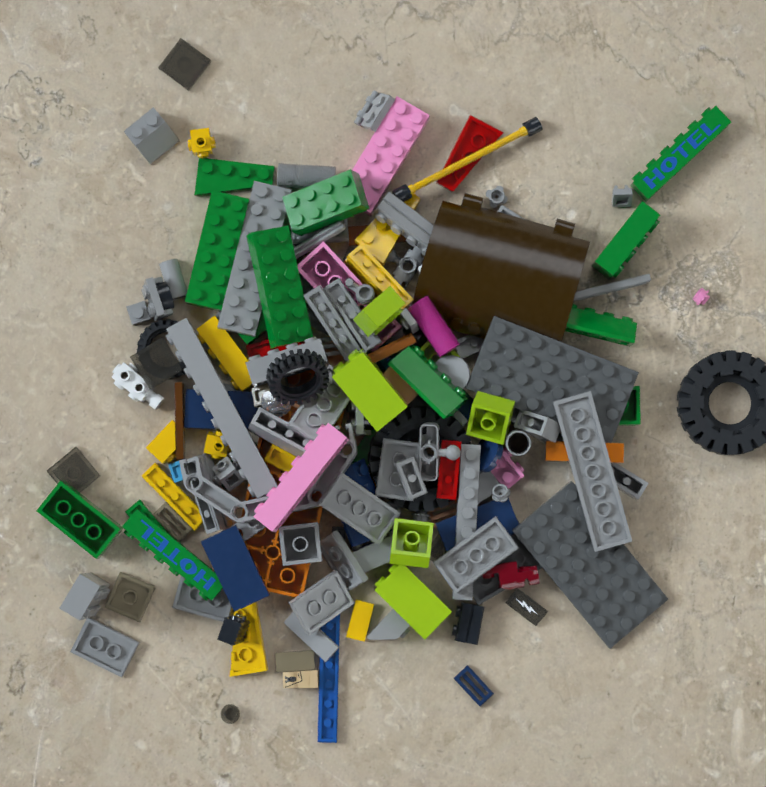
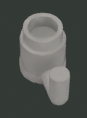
M346 279V286L356 293V299L359 303L369 304L374 300L375 292L370 285L363 284L359 286L352 279Z

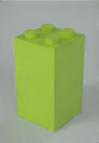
M356 349L348 355L349 360L343 364L341 361L333 368L332 378L374 429L379 431L408 407L407 402L363 349L360 351Z
M394 564L388 570L390 574L386 578L382 576L374 584L376 586L375 591L425 640L452 611L405 565Z

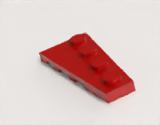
M469 115L443 169L495 143L504 132ZM481 158L438 179L436 184L453 192Z

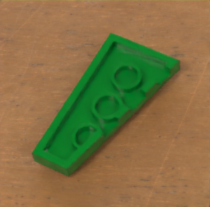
M199 158L194 195L210 194L212 190L231 192L241 189H252L254 181L273 185L275 166Z

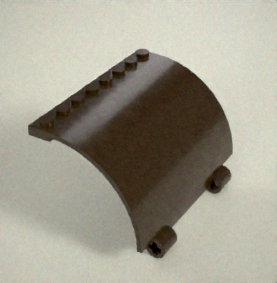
M468 193L464 194L461 205L442 201L426 249L412 305L428 296L451 330L485 339L492 319L495 316L562 342L590 245V241L572 237L576 223L558 218L555 227L483 208L481 207L483 197Z

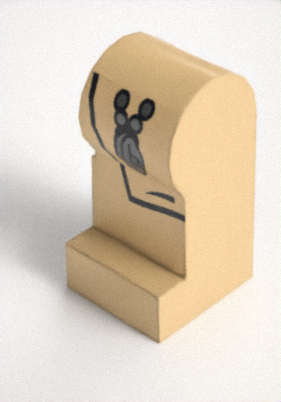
M318 669L282 672L283 688L319 687Z

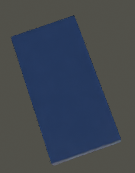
M186 389L184 428L215 429L211 421L214 418L211 412H206L202 405V402H204L202 395L198 396L194 389ZM227 391L248 430L252 419L259 409L254 407L252 392Z
M509 498L505 502L493 500L477 507L476 530L496 516L509 535L514 534L512 530L519 523ZM457 515L435 523L446 552L455 546Z
M237 525L201 541L234 612L270 595Z

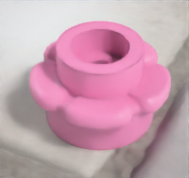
M699 289L693 297L696 305L700 303L704 305L710 298L708 295L709 290Z

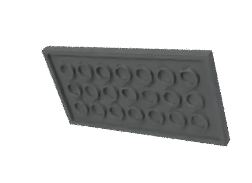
M494 316L466 389L476 393L480 391L515 401V408L548 417L558 422L553 401L591 391L605 443H612L639 372Z
M572 481L567 483L512 530L609 649L668 600L666 595L624 544L594 551L578 491Z

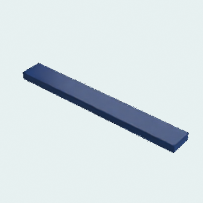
M340 614L320 627L338 646L340 641ZM339 648L327 662L320 657L318 742L337 743Z

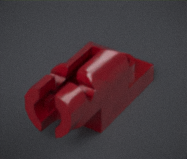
M516 561L497 564L482 575L483 579L495 577L494 573H497L500 588L506 590L524 587L525 579L528 580L529 585L540 584L536 566H519L520 568H517Z

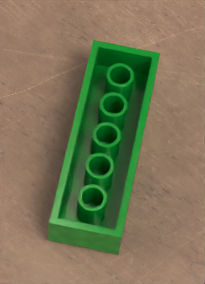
M212 190L185 298L186 304L219 312L222 311L249 204L248 198Z
M289 225L251 232L246 237L270 347L273 349L293 343L305 342L306 339L313 337Z

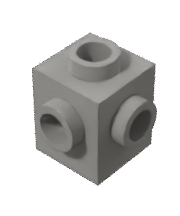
M225 457L212 467L216 474L213 476L220 486L223 484L229 492L244 481L238 471L241 467L238 463L234 464L228 457Z

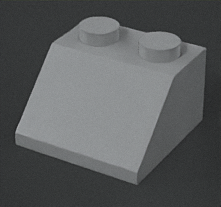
M154 107L124 131L149 164H152L180 141Z

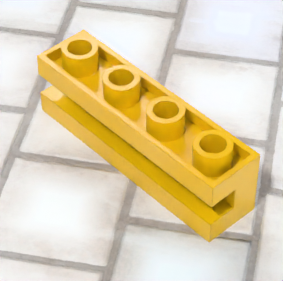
M362 243L347 255V259L343 263L362 284H368L373 288L376 298L391 286L406 303L401 309L404 310L410 306L414 299Z
M213 316L196 329L199 332L196 335L202 344L206 342L210 347L207 351L212 358L219 359L221 362L219 367L225 375L229 373L233 378L230 382L235 389L238 390L240 388L241 391H244L252 384L245 363L248 362V359L228 332L217 328L219 320L216 316Z

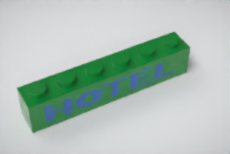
M717 106L712 109L708 107L701 114L703 117L698 122L694 120L687 127L689 129L688 132L684 135L681 132L673 140L675 142L674 145L671 147L667 145L659 153L661 157L657 160L653 158L646 165L647 170L643 173L639 171L632 178L634 182L630 186L645 202L729 126L731 121Z
M136 509L122 526L125 529L123 532L132 540L135 537L140 541L138 545L146 552L151 550L158 562L168 564L170 566L169 571L176 576L180 574L184 577L185 580L183 582L190 588L196 587L200 591L198 594L206 601L208 599L214 600L223 589L213 569L141 510Z

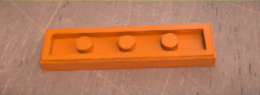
M546 441L545 461H569L564 441H556L555 443ZM605 443L610 462L624 463V443Z

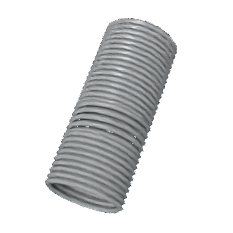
M279 163L277 186L302 189L335 176L336 167L302 164L300 167V164Z
M513 430L508 433L505 446L511 454L522 456L529 452L531 439L527 433L521 430ZM515 433H523L527 438V446L521 452H513L508 446L510 436Z

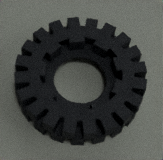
M726 350L725 352H717L701 359L688 370L677 394L678 417L681 418V425L684 431L688 432L689 438L695 444L698 443L702 446L701 448L719 455H738L753 451L766 443V363L763 360L754 358L752 354L746 352L740 353L736 352V350ZM722 383H737L744 387L750 396V411L739 423H722L710 411V395Z
M407 407L372 437L370 452L368 453L371 476L376 484L383 438L402 441L420 438V427L425 422H435L439 425L440 448L441 440L461 441V444H471V439L469 435H466L463 426L452 416L443 419L432 407ZM427 427L422 428V435L427 434ZM438 478L435 481H423L428 493L414 498V501L387 498L401 508L416 512L418 510L424 512L434 511L435 508H443L449 505V502L452 500L436 498Z

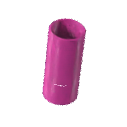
M428 296L408 308V311L416 320L418 326H420L419 328H421L439 357L449 353L460 344Z

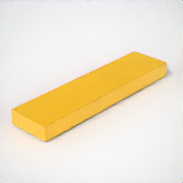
M154 463L142 477L196 531L203 524L199 507Z

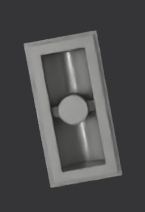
M171 259L160 263L159 266L164 282H167L173 300L186 297L187 288L178 259Z
M414 456L395 463L408 500L428 493Z

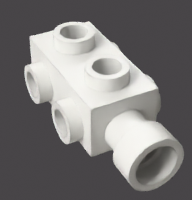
M124 362L122 365L118 364L112 371L114 373L112 376L115 380L114 384L121 390L124 388L130 392L128 396L135 402L139 400L144 402L146 400L154 410L158 409L165 398L153 391L155 388L152 385L154 381L146 375L140 376L137 373L139 369L132 363L129 365ZM124 372L128 373V377L126 379H122V374ZM139 384L143 386V389L141 391L136 390V387Z

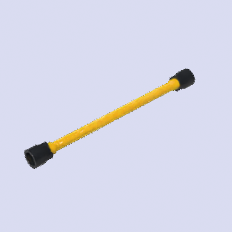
M534 117L522 123L523 127L519 128L516 132L476 151V153L474 152V154L457 161V163H453L440 170V172L438 171L416 182V184L414 183V185L410 184L407 186L404 184L394 189L392 194L405 202L412 198V194L416 190L418 191L431 184V182L433 183L455 170L474 162V160H478V158L493 152V150L495 151V149H499L512 142V140L514 141L526 135L530 137L542 131V125L539 119Z

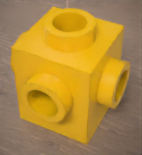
M210 129L190 130L191 139L188 140L189 151H192L193 155L198 158L209 157V154H213L212 148H216L215 138L211 137Z
M216 430V432L209 431L206 438L204 453L211 454V457L215 459L227 457L228 452H232L229 445L225 447L220 438L223 435L221 430Z

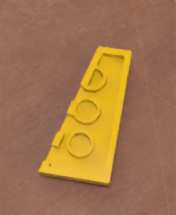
M412 194V198L404 203L413 210H416L420 203V198L416 194ZM375 218L355 239V243L357 245L362 243L377 261L384 266L387 257L392 252L401 234H395L391 230V226L386 222L381 223Z
M254 602L234 612V615L239 613L247 616V620L251 623L247 628L248 631H246L247 634L245 635L244 642L232 646L229 677L268 670L257 602Z

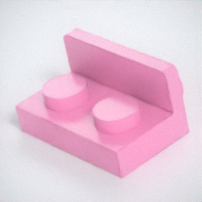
M504 447L500 460L497 459V466L491 470V473L500 484H504L509 489L525 476L523 474L525 470L518 462L514 463L511 460L512 454Z

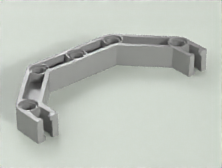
M351 423L345 426V429L349 430L350 438L345 445L352 446V452L349 455H344L341 449L292 512L320 507L317 502L313 501L312 494L320 491L323 495L339 471L345 474L357 455V444ZM335 426L334 428L339 431L340 426ZM193 457L197 472L190 475L186 466L188 464L187 459L179 460L183 483L189 492L238 523L257 520L254 518L256 514L254 510L261 502H266L267 496L241 502L205 478L200 457ZM194 478L199 479V486L196 488H192L190 485L191 480ZM239 508L245 509V516L242 518L236 516V511Z

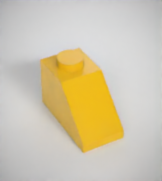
M171 420L146 447L162 464L166 462L169 464L176 457L174 420Z

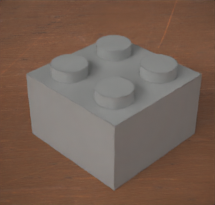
M318 522L281 526L279 528L283 566L323 561Z

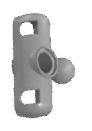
M412 246L402 259L396 256V251L393 249L386 259V262H393L398 265L392 277L400 285L403 281L406 283L404 290L416 274V269L422 265L424 260L421 256L422 250L417 246ZM410 263L413 265V269L406 271L403 269V265Z
M425 422L420 427L419 471L423 481H435L438 478L439 456H446L450 460H456L461 454L459 447L455 445H450L447 449H440V428L435 422ZM423 427H427V434L422 435ZM426 447L432 448L434 455L428 454ZM423 465H426V472H421Z

